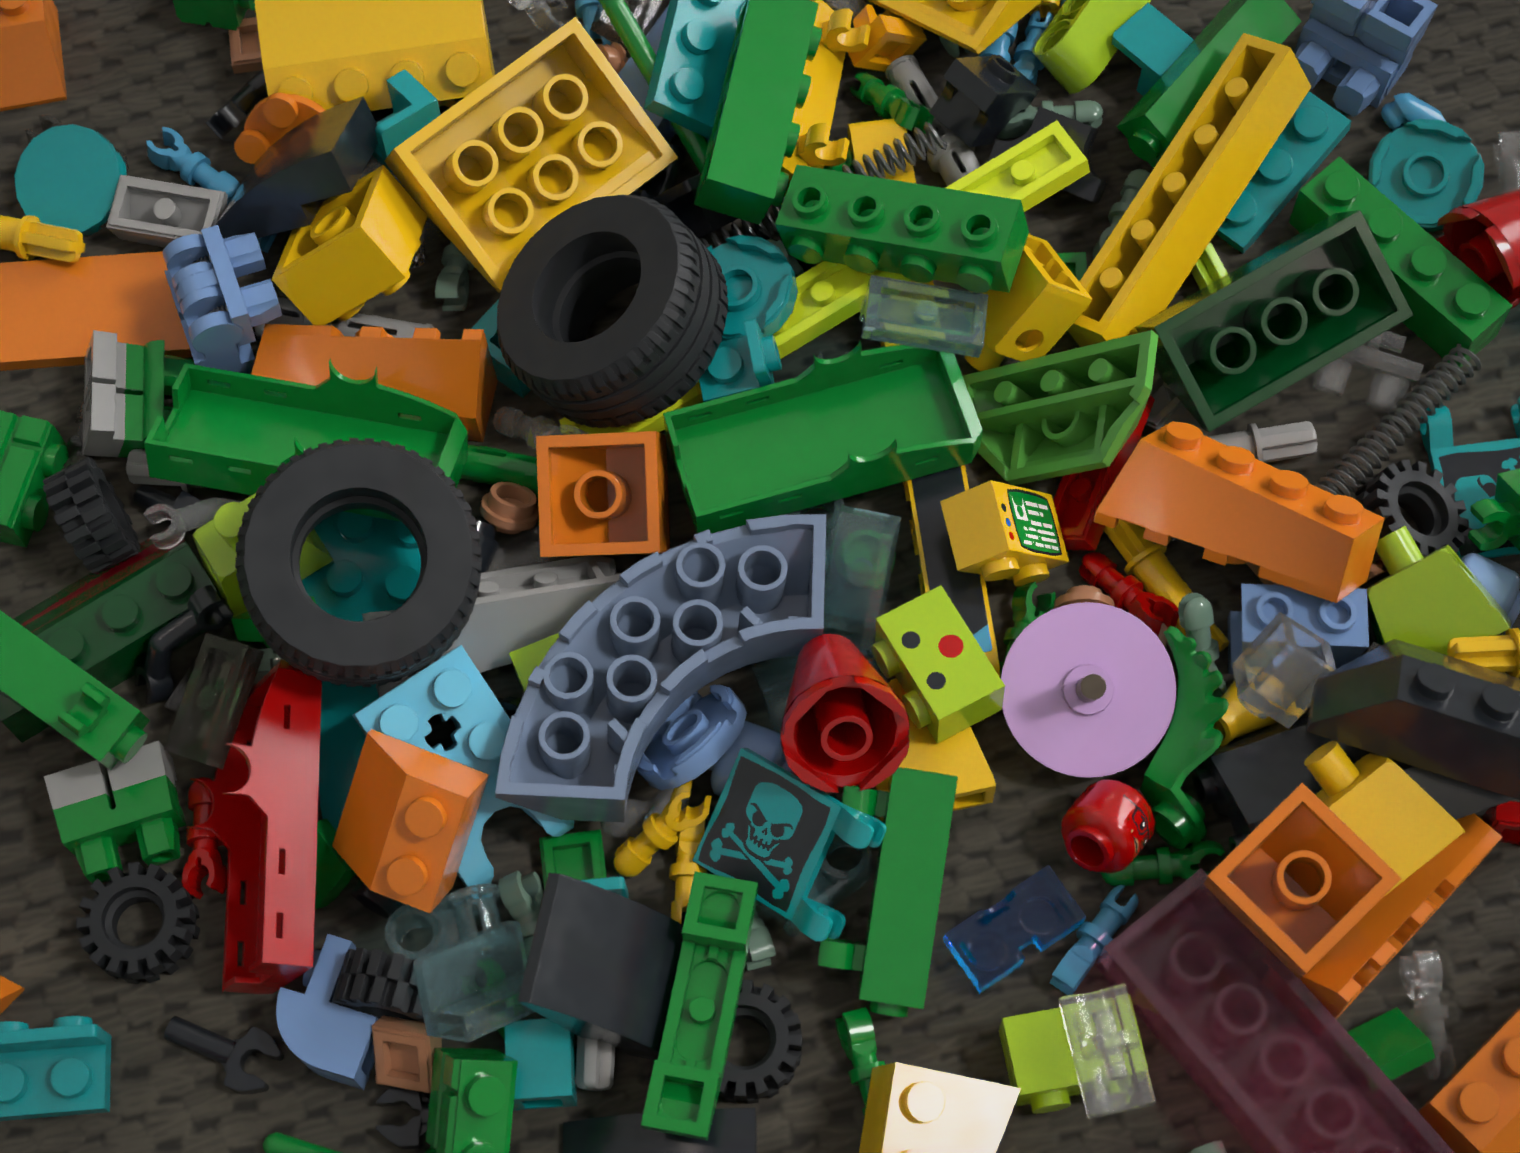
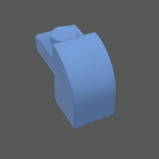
M327 934L322 950H314L313 967L303 974V986L307 987L305 994L280 987L276 1003L277 1024L286 1045L310 1070L327 1079L364 1090L375 1062L372 1025L378 1018L332 1002L346 952L349 949L356 950V946L350 940Z

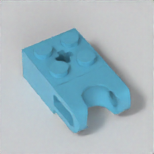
M462 645L454 648L437 661H434L352 715L365 736L369 730L373 729L489 774L457 872L464 885L473 892L478 893L490 885L494 877V868L486 856L481 836L484 823L495 811L510 806L521 808L542 826L547 834L553 837H561L574 828V820H561L495 797L501 752L511 720ZM437 714L442 722L450 718L456 727L450 734L453 744L445 750L441 743H437L431 748L425 739V736L432 731L428 720Z

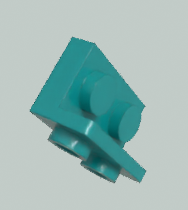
M85 1016L59 1017L53 1020V1027L29 1029V1024L25 1022H0V1121L110 1112L112 1036L97 1024H93L92 1018Z

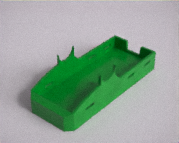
M859 341L852 351L837 358L820 359L813 353V364L795 378L663 413L665 436L696 533L698 534L710 529V533L743 526L746 525V520L785 515L970 464L981 447L983 429L955 355L936 342L904 344L861 351L862 344Z
M330 358V377L314 386L185 363L172 387L173 409L166 423H164L163 417L157 416L144 441L149 477L253 495L260 485H265V479L270 474H274L282 463L287 464L290 462L289 458L297 454L298 456L303 454V451L310 447L315 449L318 448V444L326 442L331 444L334 440L342 439L344 442L349 441V438H358L359 440L374 438V442L384 440L390 442L391 445L399 444L405 446V450L410 452L412 449L419 453V456L422 458L426 457L433 461V466L435 468L439 466L445 472V475L455 482V488H457L468 459V431L456 413L409 393L378 384L377 367L375 374L371 378L354 380L340 374L332 365ZM373 509L343 511L401 522L387 513Z

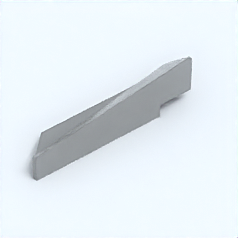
M583 556L481 573L479 591L469 621L462 629L458 639H455L453 645L442 656L462 645L480 673L511 664L510 652L559 633L570 618L588 600L590 602L594 601L604 590L619 580L621 573H617L614 559L604 556ZM395 610L363 613L362 618L363 621L375 620L389 615ZM408 676L402 677L401 681H392L381 686L376 684L379 697L407 680Z

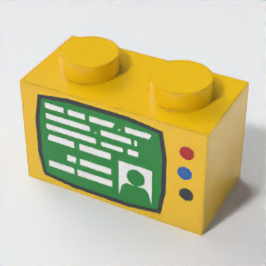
M990 480L940 501L957 571L983 575L985 581L1013 580L1015 586H1023L1033 581L1040 583L1050 577L1048 570L1069 562L1051 494Z

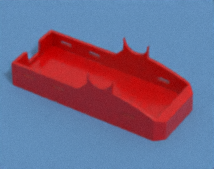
M282 659L251 689L236 712L219 757L214 781L189 779L198 782L206 788L212 800V810L204 823L188 826L187 828L211 830L228 849L223 992L274 994L280 990V987L286 986L313 967L322 681L316 680L314 676L309 677ZM241 882H245L244 905L240 904ZM238 943H243L242 966H237Z

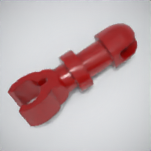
M1090 552L1082 557V565L1079 567L1080 577L1090 586L1101 588L1109 594L1114 601L1115 607L1124 611L1129 610V613L1144 622L1157 637L1162 623L1167 628L1169 626L1176 627L1179 618L1178 607L1170 600L1151 592H1144V585L1133 575L1126 577L1116 570L1117 564L1099 552Z
M200 777V778H198V779H203V780H212V779H210V778H208V777ZM196 781L191 784L188 792V809L193 811V826L204 823L212 810L210 794L204 786ZM188 828L186 844L192 847L193 851L190 853L188 862L183 868V887L190 895L201 899L204 895L200 887L201 881L209 873L206 885L223 894L227 888V869L222 864V858L218 851V846H222L223 843L211 830Z

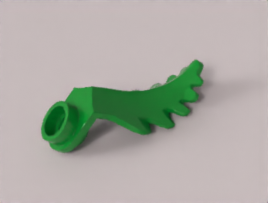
M1169 626L1163 634L1172 651L1173 660L1177 667V701L1169 729L1144 774L1143 783L1139 790L1152 806L1151 810L1155 819L1154 831L1170 846L1176 849H1184L1189 843L1198 844L1207 835V829L1203 822L1206 818L1203 808L1192 796L1182 792L1180 788L1186 777L1220 746L1223 734L1221 731L1214 729V724L1226 713L1229 703L1225 698L1212 695L1222 684L1223 676L1219 670L1209 672V666L1212 663L1210 653L1206 651L1197 652L1195 650L1197 644L1194 638L1186 637L1178 628Z

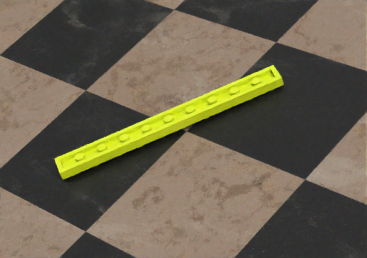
M1056 120L945 188L1021 200L1025 212L1090 173L1087 158ZM823 261L796 277L798 294L793 312L780 330L773 334L780 359L911 280L902 274L879 270L873 273H862L851 269L847 265ZM698 380L695 386L674 405L651 418L620 427L592 428L576 424L566 417L559 420L567 435L644 431L661 432L665 429L663 413L703 403L700 382Z

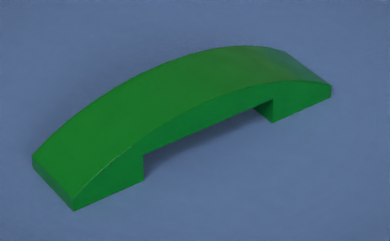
M694 872L682 929L683 942L658 1060H654L641 1122V1128L708 1140L742 986L757 899V882Z

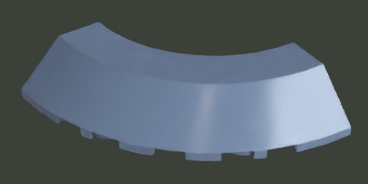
M826 514L780 515L746 520V525L715 533H710V529L695 534L690 542L669 549L660 555L657 551L635 563L621 573L619 580L604 590L594 601L590 602L588 600L561 629L559 638L549 649L539 667L536 666L528 678V686L515 715L511 717L502 748L495 797L561 820L625 823L627 800L633 777L642 755L662 724L686 699L708 683L746 665L774 658L799 656L801 649L808 641L823 634Z

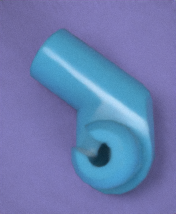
M1410 93L1394 95L1395 100L1385 104L1381 109V115L1392 131L1403 127L1405 123L1417 119L1443 120L1446 122L1438 109Z

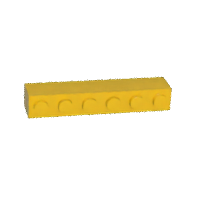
M1242 34L1079 281L1093 299L1068 329V332L1080 347L1137 334L1136 326L1166 310L1312 87L1291 47L1250 34Z

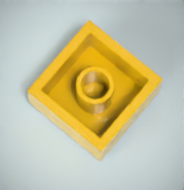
M382 165L359 179L352 192L333 196L323 201L311 225L292 229L271 280L313 325H326L337 318L340 321H346L358 313L369 299L379 293H382L384 296L391 295L407 282L410 277L409 268L414 253L421 245L420 236L428 215L390 171Z

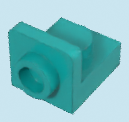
M756 318L744 321L746 336L720 343L710 366L699 379L703 402L774 383L772 372L782 370L777 343L774 335L763 336Z

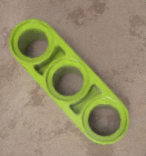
M1066 0L1033 47V54L1069 94L1080 92L1097 79L1118 50L1111 42L1113 33L1143 6L1150 3L1151 0Z

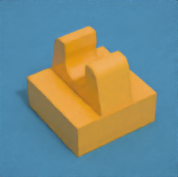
M867 4L853 18L854 28L865 24L871 27L868 46L862 51L848 52L854 67L885 72L887 67L897 58L904 55H912L927 38L922 27L906 19L899 18L898 15L888 10L877 16L873 6Z

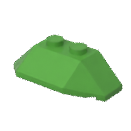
M1150 330L963 375L983 429L981 447L978 453L1005 481L1012 485L1109 467L1138 426L1151 394L1158 335Z

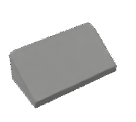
M120 174L106 228L119 239L165 248L170 242L179 237L190 234H202L201 229L215 226L227 207L228 194L223 191Z

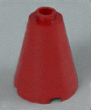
M1520 189L1456 207L1439 218L1437 226L1444 225V235L1436 240L1512 304L1511 309L1520 303Z
M837 634L819 635L808 641L799 653L781 724V746L788 767L803 783L823 792L839 793L838 787L859 785L860 791L875 787L894 774L908 754L910 744L908 712L899 696L849 639Z

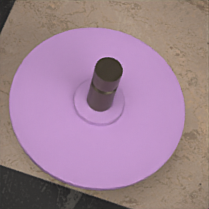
M1084 602L1064 605L1035 619L1014 641L1006 656L1001 673V680L1005 685L1002 710L1014 738L1031 757L1042 765L1056 772L1075 777L1090 778L1112 775L1124 771L1144 759L1157 746L1166 733L1176 702V680L1173 665L1157 635L1144 622L1131 613L1101 603Z

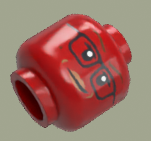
M1105 779L1090 784L1068 809L1061 822V834L1066 850L1072 860L1086 870L1111 874L1125 870L1152 838L1155 828V819L1151 807L1139 791L1120 781Z

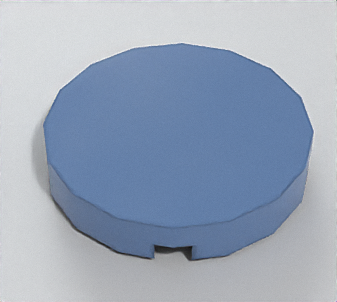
M711 685L709 688L712 694H708L703 698L696 692L666 719L653 736L637 767L639 774L650 786L659 790L677 788L704 773L734 744L744 727L747 711L743 702L731 688L723 685Z

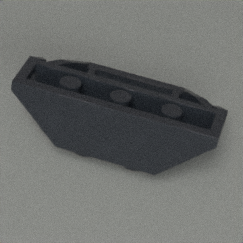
M1393 639L1317 679L1313 687L1306 732L1520 800L1519 678Z

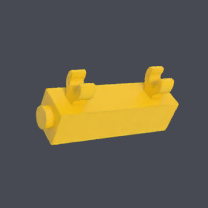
M810 0L819 3L814 26L822 28V35L813 61L806 60L803 74L811 76V84L802 109L795 108L792 122L800 124V132L792 156L790 158L784 156L781 172L789 174L786 192L796 165L821 169L824 166L840 165L846 161L849 147L848 139L842 138L836 141H829L845 53L864 50L868 46L871 27L865 24L857 28H851L853 11L848 8L834 11L823 0Z

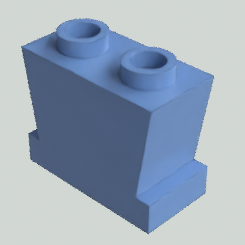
M1241 583L1242 611H1230L1228 615V640L1230 641L1228 644V674H1240L1248 669L1266 668L1284 677L1320 678L1357 659L1369 648L1367 589L1357 588L1339 602L1334 603L1283 585Z

